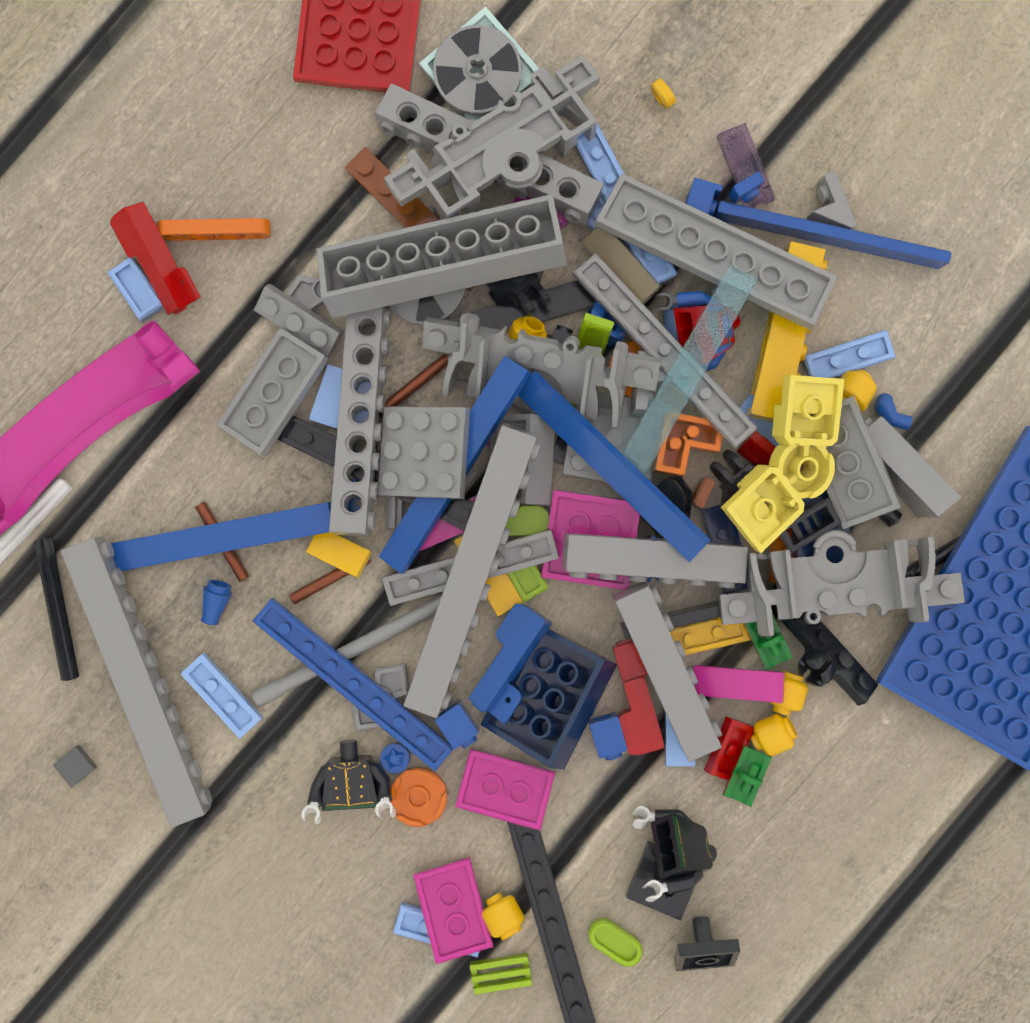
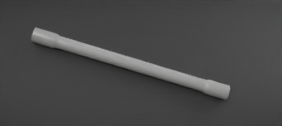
M443 593L337 650L349 660L434 616ZM304 666L279 680H274L252 691V697L256 705L262 707L283 696L285 692L318 675L307 666Z

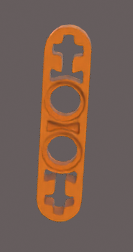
M262 218L160 220L156 222L162 238L166 241L268 239L271 237V221Z

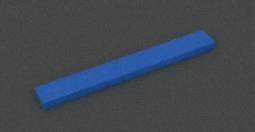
M724 201L718 204L714 212L715 218L726 223L940 269L949 264L952 254L950 251Z
M507 356L503 357L470 410L466 476L531 375L530 371ZM416 497L382 550L379 558L399 573L405 574L452 499Z
M537 371L529 376L518 396L690 562L711 539Z
M326 502L111 543L114 550V557L112 558L116 568L125 571L328 533L331 503Z
M271 598L253 619L252 622L432 770L436 771L453 751L452 746L446 739L407 707H404L401 702L276 599Z

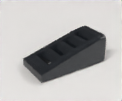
M821 495L804 506V512L787 528H792L797 537L796 541L793 542L786 530L779 536L791 554L840 525L842 521L829 498ZM819 510L825 518L822 522L816 513ZM811 516L816 525L813 529L806 519ZM799 522L803 524L807 532L804 535H802L800 529L797 526V523Z

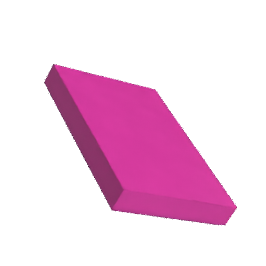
M470 749L455 807L541 831L555 771Z
M470 857L413 874L436 964L493 947L490 932L482 918L483 905Z

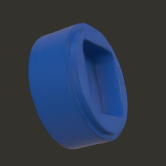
M392 742L386 745L381 752V765L390 773H400L406 769L410 762V752L401 743Z

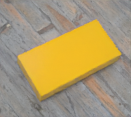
M331 532L315 535L306 551L309 555L358 579L372 554L371 551Z

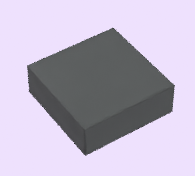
M80 745L74 747L53 764L71 788L97 768Z

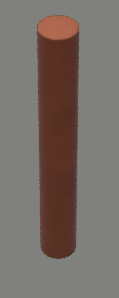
M444 353L385 400V407H397L447 367L448 357Z
M206 502L200 503L195 507L205 525L218 523ZM234 550L222 552L239 582L250 577Z
M369 558V560H368V562H367L366 565H368V564L371 563L370 558ZM336 568L289 594V597L295 605L350 574Z

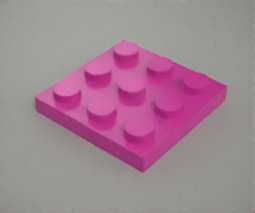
M553 490L548 529H552L560 558L543 563L541 577L619 590L630 588L631 581H629V576L618 575L617 580L599 579V574L588 573L587 578L569 577L570 572L562 569L564 533L637 538L640 514L623 499Z

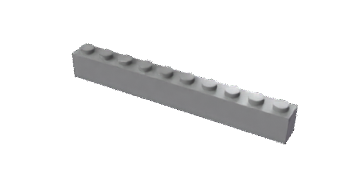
M505 423L501 426L404 707L434 718L438 717L441 709L447 710L452 696L451 693L447 692L450 682L456 684L462 668L457 666L459 656L466 657L471 640L466 638L469 628L476 629L481 615L480 612L476 611L479 600L486 601L491 585L486 584L489 573H496L501 557L495 555L499 545L505 547L511 529L505 528L509 517H516L521 501L516 500L519 488L526 489L531 475L530 472L526 471L529 460L536 461L541 444L536 443L538 435Z
M102 536L61 550L170 827H175L205 815L212 807L211 793L207 787L203 786L200 778V765L191 756L189 751L191 747L190 740L187 734L181 731L178 723L180 720L178 710L169 701L167 696L169 694L168 685L164 678H160L156 668L158 666L157 657L148 648L146 630L141 623H138L134 613L136 612L135 602L131 596L127 595L124 588L125 577L122 571L115 566L112 558L114 557V550L111 543Z

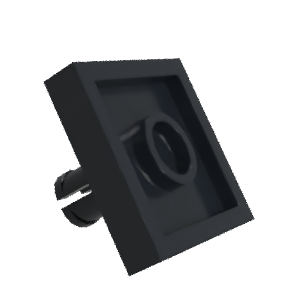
M647 841L625 894L626 898L681 920L694 887L690 890L670 895L668 892H665L653 902L645 900L656 894L653 887L642 889L646 883L651 880L659 881L661 884L665 883V879L662 880L659 877L654 843Z
M700 916L693 918L695 943L677 945L674 957L675 970L687 971L733 967L740 954L739 940L713 941L709 917Z

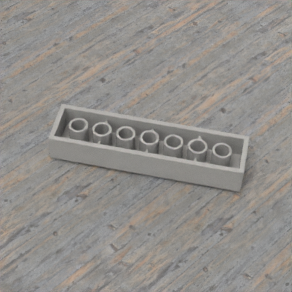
M553 194L316 248L321 298L332 318L567 265Z

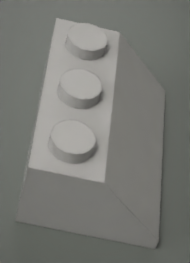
M536 414L505 415L490 438V445L487 449V466L501 426L504 423L538 435L536 443L541 444L536 461L529 460L526 471L530 472L531 475L526 489L519 488L516 500L521 501L520 504L550 506L555 431Z

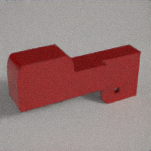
M144 202L124 207L113 215L110 225L129 258L137 256L167 315L172 313L177 315L186 310V306L201 298L188 271L183 267L178 268Z
M626 639L615 642L616 645L612 646L629 705V708L622 710L617 716L628 753L631 755H642L663 749L665 745L646 679L644 678V675H648L632 640Z

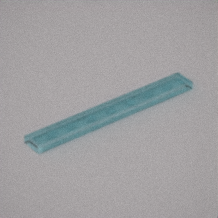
M731 265L623 452V455L644 476L647 474L758 279Z

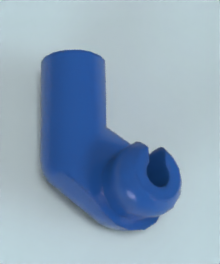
M883 393L877 397L875 410L878 417L882 416L892 427L909 430L912 424V416L897 413L891 395Z

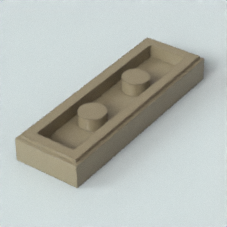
M596 227L583 240L582 243L591 254L594 255L596 253L643 305L662 288L620 238Z

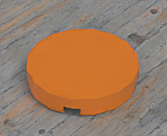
M414 767L406 769L396 777L391 786L392 801L390 803L396 810V818L408 826H427V824H431L439 819L446 808L448 796L446 785L439 774L429 768Z

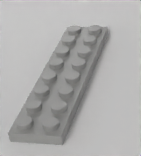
M623 173L595 222V227L809 330H812L838 278V276Z

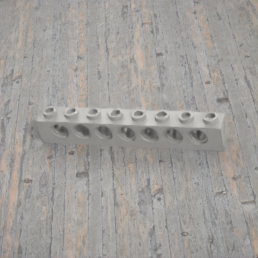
M392 83L375 111L377 126L383 133L392 137L396 135L404 139L413 148H423L431 152L432 155H434V146L447 138L453 139L452 128L455 125H464L468 132L473 121ZM406 118L415 119L414 121L409 123L403 121ZM432 130L441 131L438 135L429 134ZM540 153L538 155L543 167L539 179L545 180L547 184H534L525 189H512L505 186L506 182L503 181L502 176L495 179L492 184L510 189L515 196L522 199L526 197L533 199L553 194L556 211L561 213L569 222L581 223L585 226L601 198L604 183ZM520 156L514 157L510 161V167H518L521 171L525 170L528 165L527 161ZM567 191L572 193L574 196L571 198H565L561 196V193Z
M387 306L349 314L346 318L329 532L334 535L370 537V530H374L376 526V512H372V502L378 498V482H374L375 470L379 471L380 453H376L377 441H382L383 425L379 423V412H384L385 395L381 394V384L387 381V366L383 365L384 355L389 354L390 343L389 337H385L386 326H391L392 320L391 308ZM373 325L376 327L373 334L369 336L362 335V331L366 326ZM364 354L374 355L371 363L367 365L360 364V359ZM361 383H371V389L367 393L360 394L357 392L358 386ZM368 411L369 417L365 422H355L358 412ZM357 440H366L367 445L362 452H353V445ZM358 468L364 469L363 479L359 482H352L350 478L351 473ZM361 498V508L356 512H350L348 509L350 500Z

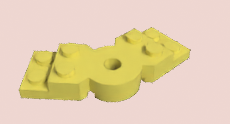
M784 375L781 405H775L772 436L779 445L774 449L769 465H757L737 484L739 490L721 507L756 552L762 553L804 512L803 498H815L821 495L832 482L835 462L832 454L827 451L826 447L832 446L838 441L845 379ZM803 463V470L800 473V467Z

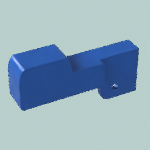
M515 604L496 631L497 639L504 646L468 698L474 707L482 713H491L503 724L508 722L522 701V693L510 682L514 681L552 624L550 620L529 606ZM508 697L511 699L510 703L507 702Z

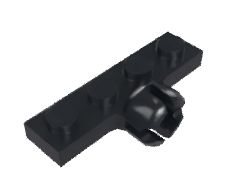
M805 612L799 618L781 620L805 648V654L798 662L800 676H803L807 669L811 671L805 678V682L812 686L822 687L834 679L857 706L867 703L879 684L875 682L821 620L817 624H808L803 617ZM813 613L810 615L811 620L815 618Z

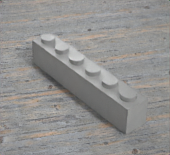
M564 533L562 569L570 572L569 577L587 578L588 573L599 574V579L617 580L618 575L629 576V581L647 582V577H657L659 583L676 584L677 579H687L688 585L706 586V581H717L718 587L735 588V583H745L748 547L708 543L688 562L667 540Z
M641 582L612 595L688 762L722 748L718 737L722 736L720 728L715 719L710 721L706 714V711L710 710V706L704 694L698 695L694 685L698 683V680L691 666L686 668L682 661V658L686 657V653L680 641L674 642L670 631L674 630L668 614L662 615L658 608V604L662 603V600L655 586L649 588L646 582Z

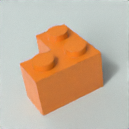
M666 411L662 416L652 472L672 476H685L689 451L718 453L721 448L722 436L705 418Z

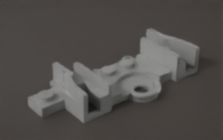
M584 55L557 70L554 77L545 68L538 69L531 75V84L533 86L522 93L513 92L512 100L516 103L514 106L507 107L499 100L498 107L473 122L468 132L464 125H455L452 128L453 139L447 138L434 146V155L430 160V164L434 169L429 170L413 149L407 153V164L384 177L385 185L401 207L427 191V196L433 203L441 220L453 217V214L462 208L466 214L472 210L479 211V192L492 185L494 180L500 176L506 182L505 186L512 189H525L534 185L540 178L543 167L538 152L541 150L544 152L554 146L563 158L567 155L569 149L577 145L580 134L583 133L588 141L594 138L597 120L579 96L598 85L600 76ZM558 115L568 119L576 128L570 131ZM517 156L523 157L527 161V168L521 172L512 170L510 167L512 158ZM452 182L458 202L448 207L438 193V190Z
M463 313L460 317V322L427 317L424 320L422 349L450 353L443 382L442 396L449 397L455 386L467 388V396L475 397L476 402L503 357L507 356L530 371L531 374L537 371L569 403L581 405L580 414L584 418L597 420L599 413L612 415L611 428L617 429L623 413L626 387L630 386L652 391L657 389L662 359L628 353V345L624 342L617 341L610 368L605 367V358L601 355L602 348L586 345L582 349H578L580 341L576 336H568L562 346L558 340L528 335L524 329H521L518 333V338L511 339L506 332L507 326L500 330L479 326V317L472 313ZM459 361L476 363L469 380L458 378ZM598 386L608 388L611 394L612 407L599 405ZM517 395L514 400L515 406L524 414H536Z
M832 530L816 539L813 544L812 557L791 558L790 550L763 554L749 553L746 568L748 592L718 595L721 624L757 622L759 635L774 636L771 605H777L778 620L799 618L805 612L803 616L805 622L817 624L821 620V613L819 611L824 615L857 613L861 617H867V607L870 604L878 608L879 616H884L888 610L907 608L908 619L911 622H929L928 606L965 603L961 573L934 575L936 554L933 536L915 540H891L883 543L884 550L856 552L855 544L857 542L850 534L840 530ZM838 546L842 549L843 559L839 563H832L827 559L826 552L829 547ZM908 546H917L920 576L905 578L908 566ZM770 559L777 589L766 590L759 573L757 560ZM812 613L815 616L814 620H811L810 615Z

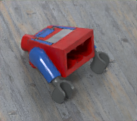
M702 291L679 292L677 296H671L666 292L657 293L654 297L664 296L667 300L664 307H655L657 310H668L672 305H678V308H674L673 312L679 344L704 371L715 369L726 354V350L735 344L733 329L740 326L739 315L736 312H730L728 304H718L715 297Z

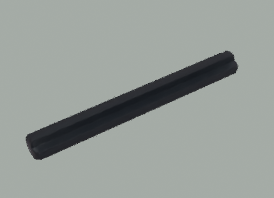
M48 537L35 540L34 545L60 678L62 681H69L79 676L53 540Z

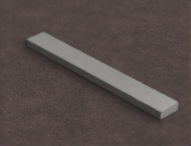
M596 253L573 272V276L642 351H645L650 357L662 359L660 368L733 449L757 429L755 424Z

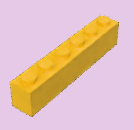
M793 241L784 249V251L826 270L827 260L824 259L826 249ZM771 311L769 312L750 393L754 395L751 408L747 410L746 416L773 423L775 405H781L784 375L801 376L800 373H797L799 362H803L807 353V345L804 344L805 336L811 330Z

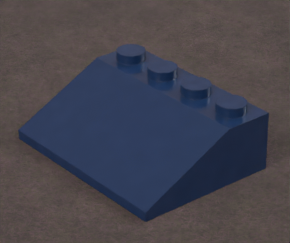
M548 629L514 681L510 682L522 693V701L506 724H503L491 713L487 712L481 726L547 767L564 770L617 664L579 643ZM508 697L507 702L510 703L511 699Z

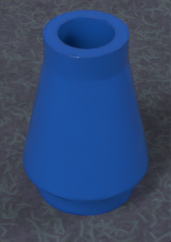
M208 580L207 585L203 587L201 617L203 623L218 625L219 619L232 596L229 583L220 580Z

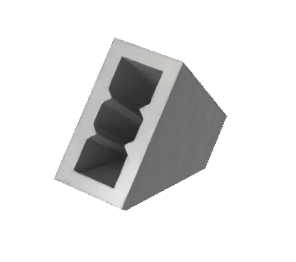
M882 416L874 419L870 417L865 418L896 493L917 518L939 517L962 498Z

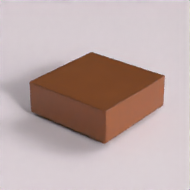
M707 477L700 479L692 496V506L704 509L716 481Z

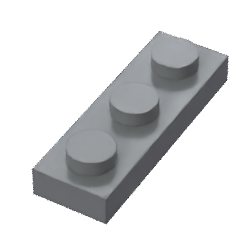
M271 284L264 287L254 309L255 312L326 357L332 355L344 331Z

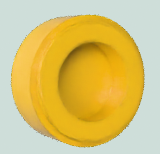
M658 78L650 85L652 94L663 108L668 109L676 103L673 92L661 78Z

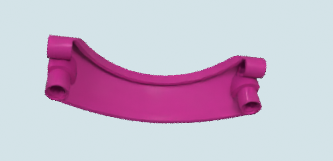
M153 320L145 324L140 330L81 369L38 403L0 437V535L22 518L51 481L90 444L132 414L171 396L200 372L194 362L176 345L156 321Z

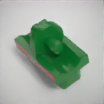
M773 614L774 636L759 635L757 622L743 623L765 670H769L775 665L793 658Z
M742 745L722 794L751 807L758 789L763 783L762 780L772 757Z

